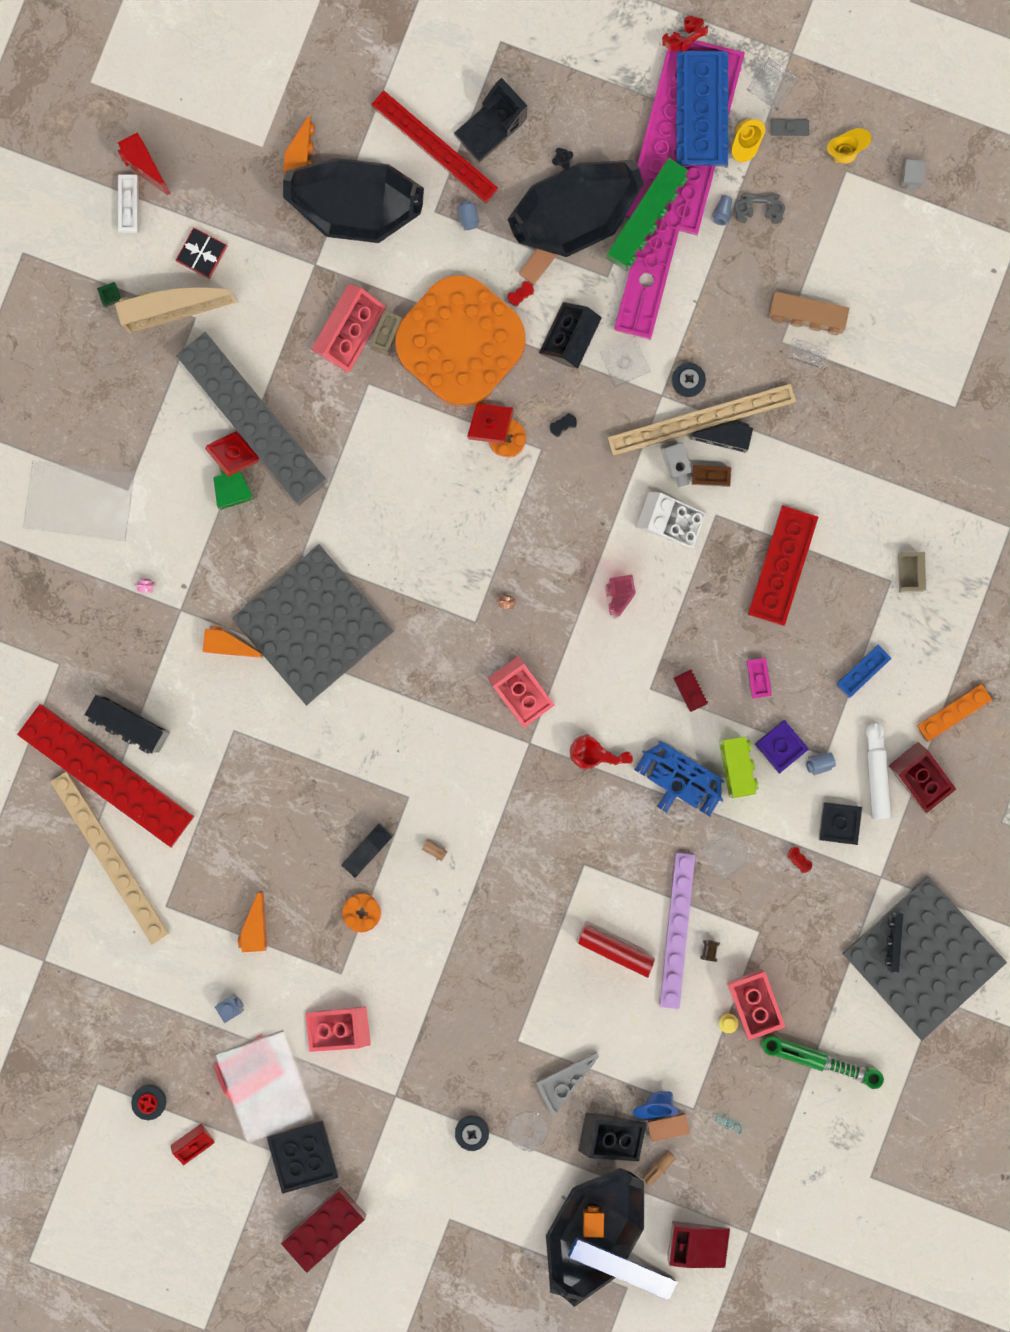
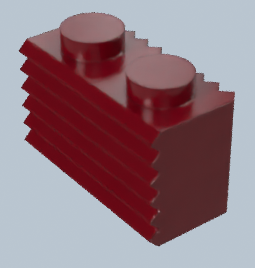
M691 669L673 678L690 712L708 704L707 698L704 697L705 694H702L703 691L699 687L700 684H698Z

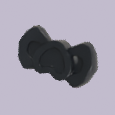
M568 413L561 420L550 424V432L554 436L560 437L562 431H566L568 427L576 428V417Z

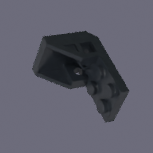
M500 78L482 102V109L454 132V136L480 163L522 126L527 119V105L506 81Z

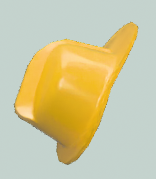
M746 118L735 127V139L731 151L736 161L747 162L756 155L766 131L765 125L761 120Z
M863 128L849 130L829 141L827 144L828 153L834 157L835 163H851L857 158L859 152L869 146L872 136L868 130Z

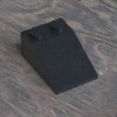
M585 1113L578 1151L586 1157L593 1159L639 1162L646 1123L604 1114Z

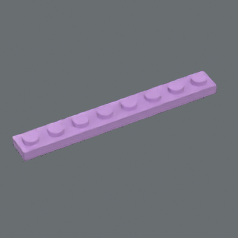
M675 853L660 1007L680 1008L695 855Z

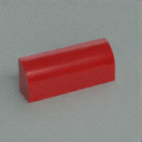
M584 924L577 939V944L644 977H649L655 962L653 956L587 924Z

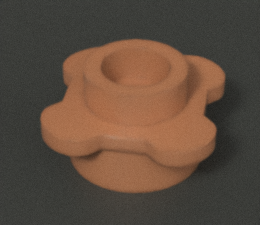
M502 595V597L497 599V602H499L498 606L504 609H513L516 599H513L511 595Z

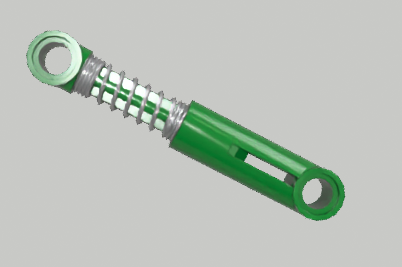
M766 1034L760 1040L762 1050L769 1056L785 1059L818 1071L831 1070L833 1073L837 1072L838 1075L843 1074V1076L846 1075L848 1078L853 1077V1080L860 1081V1083L867 1085L871 1089H878L884 1083L883 1074L875 1067H857L856 1064L851 1065L850 1062L847 1064L846 1061L841 1062L840 1059H832L826 1052L777 1037L773 1034ZM770 1040H774L776 1043L773 1049L766 1048V1044ZM782 1048L798 1052V1055L782 1050ZM875 1073L877 1079L874 1082H869V1075Z

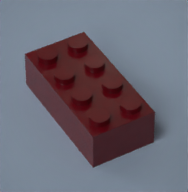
M340 1186L283 1238L281 1245L302 1269L308 1273L365 1221L367 1214Z

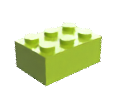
M746 736L720 740L719 745L729 797L738 798L755 795L759 787L757 778H753L752 771L755 770L754 760L750 759L749 751H752L750 740H747Z

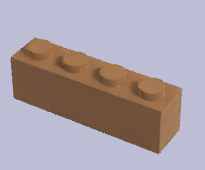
M775 291L772 296L768 318H771L776 323H783L785 321L791 323L790 325L794 327H802L803 325L813 331H820L821 329L828 331V334L839 335V333L842 334L845 330L850 308Z

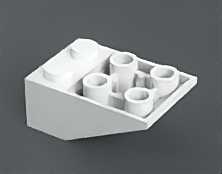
M648 492L636 528L693 549L706 513L660 492Z

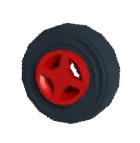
M142 1086L132 1096V1110L142 1120H154L164 1112L167 1103L166 1096L157 1086Z

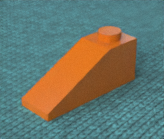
M210 626V629H205L204 653L263 658L262 653L228 632L222 631V627Z
M264 891L257 893L242 928L241 936H238V948H241L242 953L267 950Z

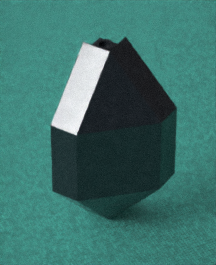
M334 158L288 170L283 179V198L326 237L380 243L418 217L423 207L424 187L389 164Z
M633 160L578 163L532 185L507 219L513 236L519 244L568 257L615 235L644 185L640 169Z
M618 1168L571 1189L546 1234L550 1293L562 1296L575 1307L616 1278L570 1258L568 1253L577 1237L628 1259L644 1230L643 1180L628 1170ZM588 1206H598L600 1209H603V1237H584L583 1209H588Z

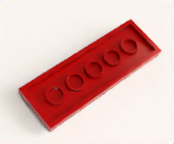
M781 506L747 615L785 626L816 528L818 516Z

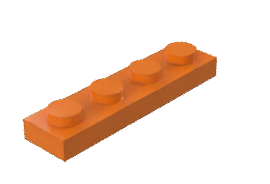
M979 684L918 724L917 728L926 742H929L992 701L983 685Z

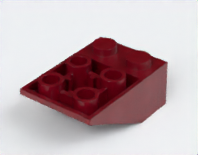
M672 1221L667 1257L669 1266L725 1268L730 1228Z

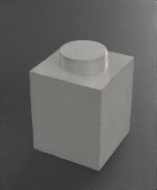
M905 160L902 165L900 187H905L909 191H915L922 186L925 161Z

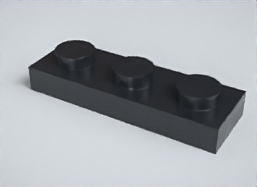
M892 912V916L888 918V927L891 930L886 942L887 947H889V955L885 957L887 970L898 973L904 915L900 912Z

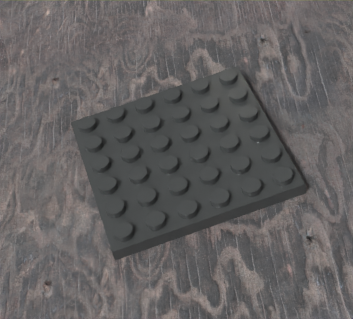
M320 544L232 618L306 706L394 632Z
M926 876L842 953L921 1041L1007 963L929 876ZM892 912L904 914L899 973L891 972L885 966V957L889 955V947H887L886 942L891 930L888 927V918L892 916Z

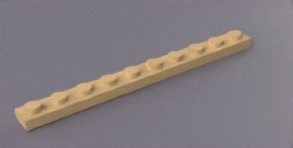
M788 384L617 434L607 439L612 456H617L796 403L792 386Z
M66 771L50 781L150 943L154 944L168 935V930L71 775Z

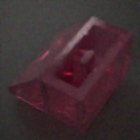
M633 575L609 578L608 583L605 585L606 596H610L611 603L608 604L609 613L614 615V619L620 617L636 594Z

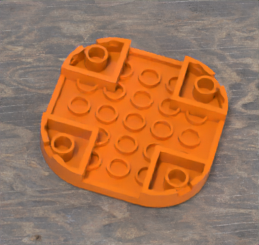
M456 275L436 282L401 321L396 333L395 345L398 358L405 370L424 384L441 401L456 407L474 406L487 399L491 392L521 360L525 349V329L516 312L485 285L474 278Z

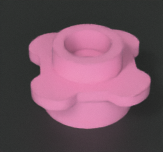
M140 579V581L135 583L137 591L142 593L153 592V588L156 585L150 579Z

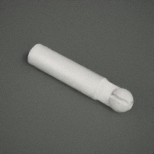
M871 723L867 726L865 733L868 738L867 759L872 819L892 818L887 752L884 748L885 730L881 724Z

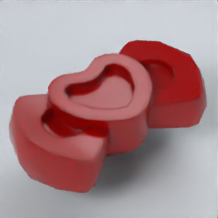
M524 281L521 288H518L516 292L508 293L509 303L513 306H519L524 299L534 294L533 285Z
M793 847L789 849L788 859L800 869L801 873L811 871L812 862L806 860L805 855L800 854L799 848Z

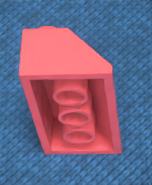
M348 284L311 350L326 361L349 373L386 307L362 288Z

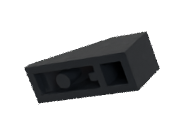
M738 422V424L734 423L695 432L692 434L691 440L746 453L749 449L753 428L749 427L748 423Z
M379 823L341 866L356 878L394 835Z

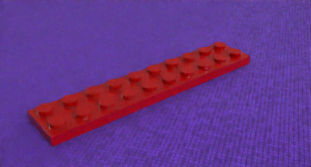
M42 704L37 706L17 734L170 848L174 846L195 817Z

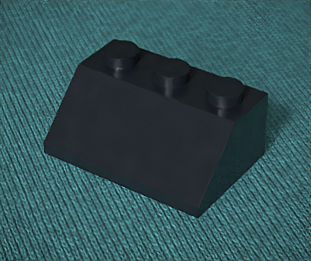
M562 302L539 353L560 364L578 369L602 317L587 306Z

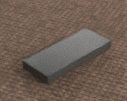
M771 120V136H809V120Z

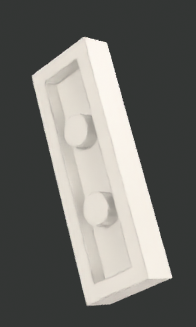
M118 175L119 233H138V175Z

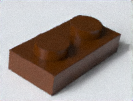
M692 466L691 485L730 487L731 467Z

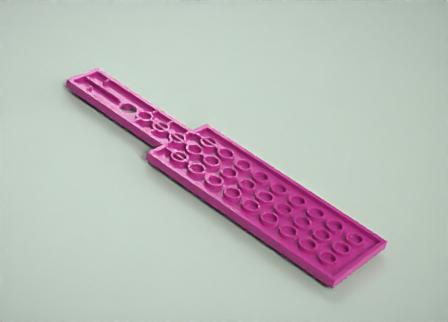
M696 40L686 51H725L728 53L729 116L745 53ZM682 49L677 51L667 50L637 165L640 169L644 185L627 212L626 218L632 216L668 158L676 162V55ZM683 166L688 170L686 176L688 180L683 188L679 187L676 191L678 196L673 204L669 202L666 209L668 211L664 218H659L656 222L658 227L653 235L649 234L646 241L648 242L642 251L638 250L635 255L637 260L630 267L614 331L651 340L679 231L698 235L716 166ZM645 273L651 274L654 279L653 285L643 287L639 282L640 276Z

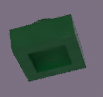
M115 282L97 288L104 307L111 306L122 299Z

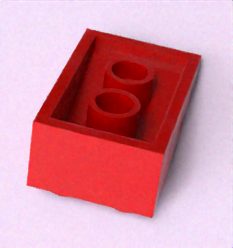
M138 132L117 142L120 147L117 151L126 167L130 165L135 173L166 195L171 194Z

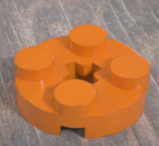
M512 419L507 434L512 435L511 442L505 441V444L489 442L491 450L498 456L506 458L515 457L522 452L525 446V430L521 424Z
M359 893L350 897L342 910L345 925L355 932L362 933L372 930L381 918V907L375 898L365 893ZM361 907L367 912V915H364L363 918H359V915L356 914V911H359Z

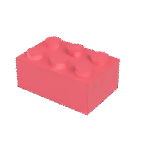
M763 969L726 982L748 1040L785 1027L766 972Z

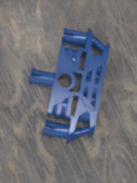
M657 741L659 743L657 746L647 751H641L644 755L634 770L645 776L652 762L656 761L655 768L651 770V775H648L647 779L666 790L663 798L656 806L659 809L663 808V811L667 813L676 797L697 809L699 807L698 803L702 802V797H705L708 793L709 796L699 811L710 817L718 802H723L721 782L725 783V781L661 741ZM661 749L665 750L662 757H658L655 755ZM663 763L673 769V771L670 772L659 764ZM676 772L688 779L686 784L683 779L674 777ZM676 780L681 783V789L677 792L671 788L672 783ZM713 780H716L713 791L709 786ZM694 782L695 784L704 788V791L702 792L701 790L697 789L696 787L691 785V783Z

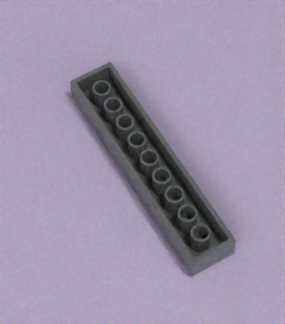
M206 331L176 355L299 506L328 483L320 470Z

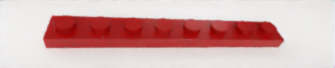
M383 90L371 105L376 111L485 204L498 191V187L386 91Z

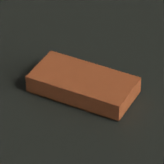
M537 249L521 269L519 275L532 285H535L557 254Z
M685 1113L647 1121L652 1142L690 1134Z

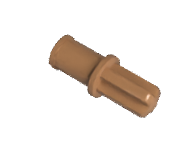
M667 1150L643 1176L644 1182L651 1186L662 1173H666L665 1170L676 1160V1157Z

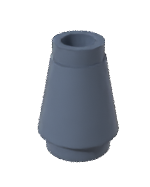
M722 195L712 214L713 222L717 225L724 226L730 221L732 204L730 196Z

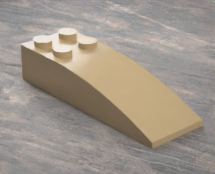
M179 288L152 293L142 292L135 298L125 297L120 299V302L115 303L121 326L128 333L235 304L238 301L232 290Z

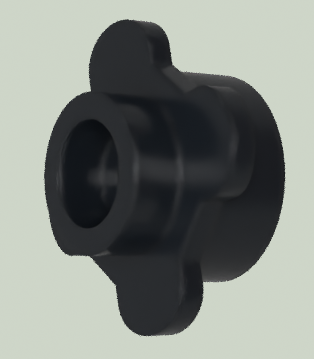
M557 148L555 158L552 159L553 165L562 166L563 169L569 168L570 160L574 156L573 152Z

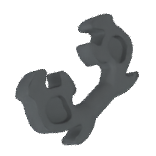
M743 193L740 197L743 200L736 203L734 210L737 216L736 220L740 223H746L747 218L744 216L749 215L752 218L754 212L753 208L749 205L753 203H766L770 206L766 210V218L768 219L771 215L775 217L772 223L778 224L783 220L785 205L775 200L779 199L780 195L778 194L761 196Z

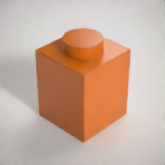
M588 1206V1209H583L584 1237L604 1236V1212L598 1206Z

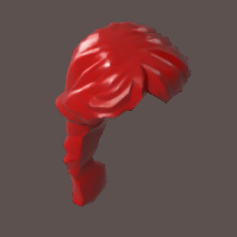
M589 734L576 738L569 750L571 761L583 770L592 769L601 762L615 766L618 764H631L633 762V755L630 752H623L617 757L610 751L605 750Z

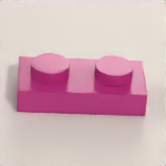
M766 658L746 661L752 699L772 696Z

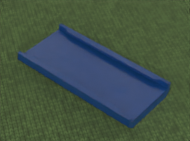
M681 51L676 55V163L681 166H725V168H728V53L725 51Z

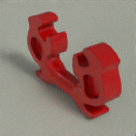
M688 16L684 19V31L692 34L687 38L681 39L680 34L677 32H673V36L670 37L666 33L662 37V46H666L670 51L682 49V52H685L694 41L708 34V26L704 27V20L702 18Z

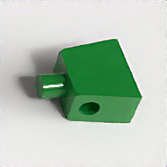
M219 466L221 475L213 477L218 509L223 510L255 500L241 471L228 477Z

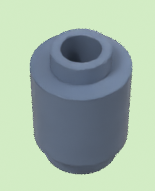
M470 200L461 202L460 206L457 207L461 226H463L464 230L478 228L479 217L476 204L471 203Z
M823 752L808 757V762H806L807 771L809 773L812 772L814 776L836 767L835 758L831 752Z

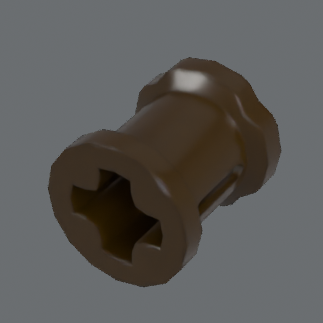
M703 939L704 948L700 959L717 962L716 953L720 942Z

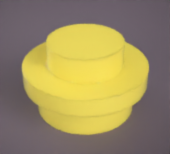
M724 1014L719 1020V1027L725 1033H733L738 1028V1019L733 1014Z

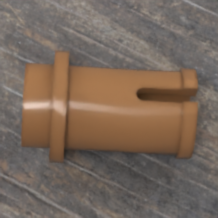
M429 839L422 848L423 851L434 856L437 861H442L448 852L444 850L445 847L441 848Z

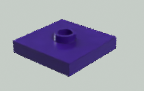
M785 720L781 721L754 744L778 774L809 750Z

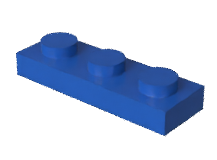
M878 644L836 685L848 698H851L892 658Z

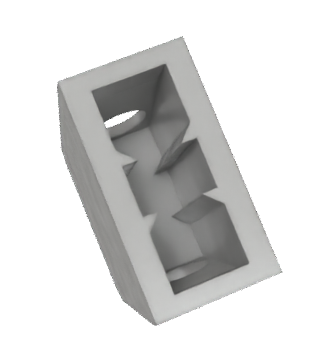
M678 442L662 447L661 452L669 476L676 478L678 487L689 485L687 473L691 472L684 443ZM679 462L681 468L677 471L675 467L676 464Z

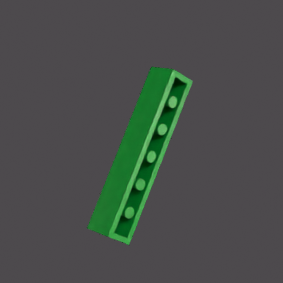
M668 158L608 251L606 259L625 271L628 266L632 267L637 260L635 255L638 250L642 251L648 242L646 241L649 234L653 235L658 227L656 222L659 218H664L668 211L666 209L669 202L673 204L677 198L678 193L676 191L679 187L683 188L688 180V177H686L688 170Z

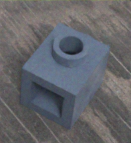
M233 994L218 1003L215 1009L223 1022L226 1023L244 1011V1005L241 999Z

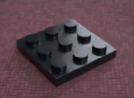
M323 1120L266 1137L282 1194L339 1177Z

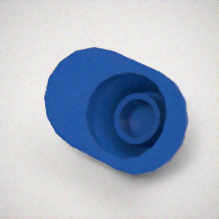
M659 1091L650 1094L646 1105L635 1108L633 1115L639 1119L650 1120L665 1116H675L679 1111L674 1107L672 1092Z

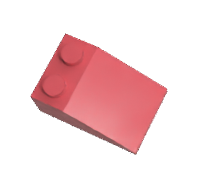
M519 656L488 677L493 688L524 728L555 706Z
M367 1006L305 1013L309 1052L358 1049L371 1045Z

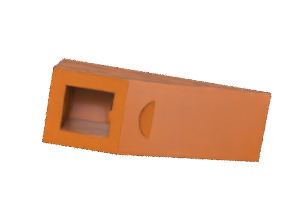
M311 117L306 118L285 151L284 175L288 170L312 164L309 158L310 154H313L314 149L311 135H315V124H312Z

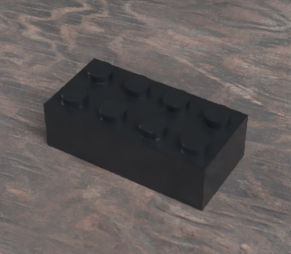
M95 694L84 714L89 717L88 721L96 726H105V731L112 735L120 734L123 736V741L131 745H140L138 749L147 754L160 752L170 734L169 731L103 695Z

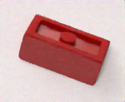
M200 1124L173 1143L171 1151L184 1166L213 1145L215 1141L206 1128Z

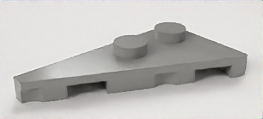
M597 1052L536 1082L552 1117L557 1114L570 1094L583 1080L585 1074L595 1064L599 1057Z

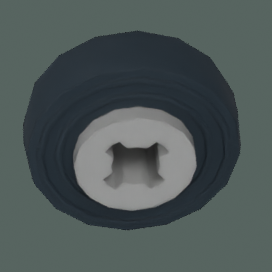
M684 363L675 369L671 381L674 390L679 395L694 397L705 387L706 377L702 368L697 364Z
M469 1115L464 1117L455 1128V1139L459 1146L467 1151L479 1150L486 1145L489 1139L488 1125L478 1116Z

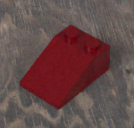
M919 742L888 765L925 813H928L956 790L931 753Z

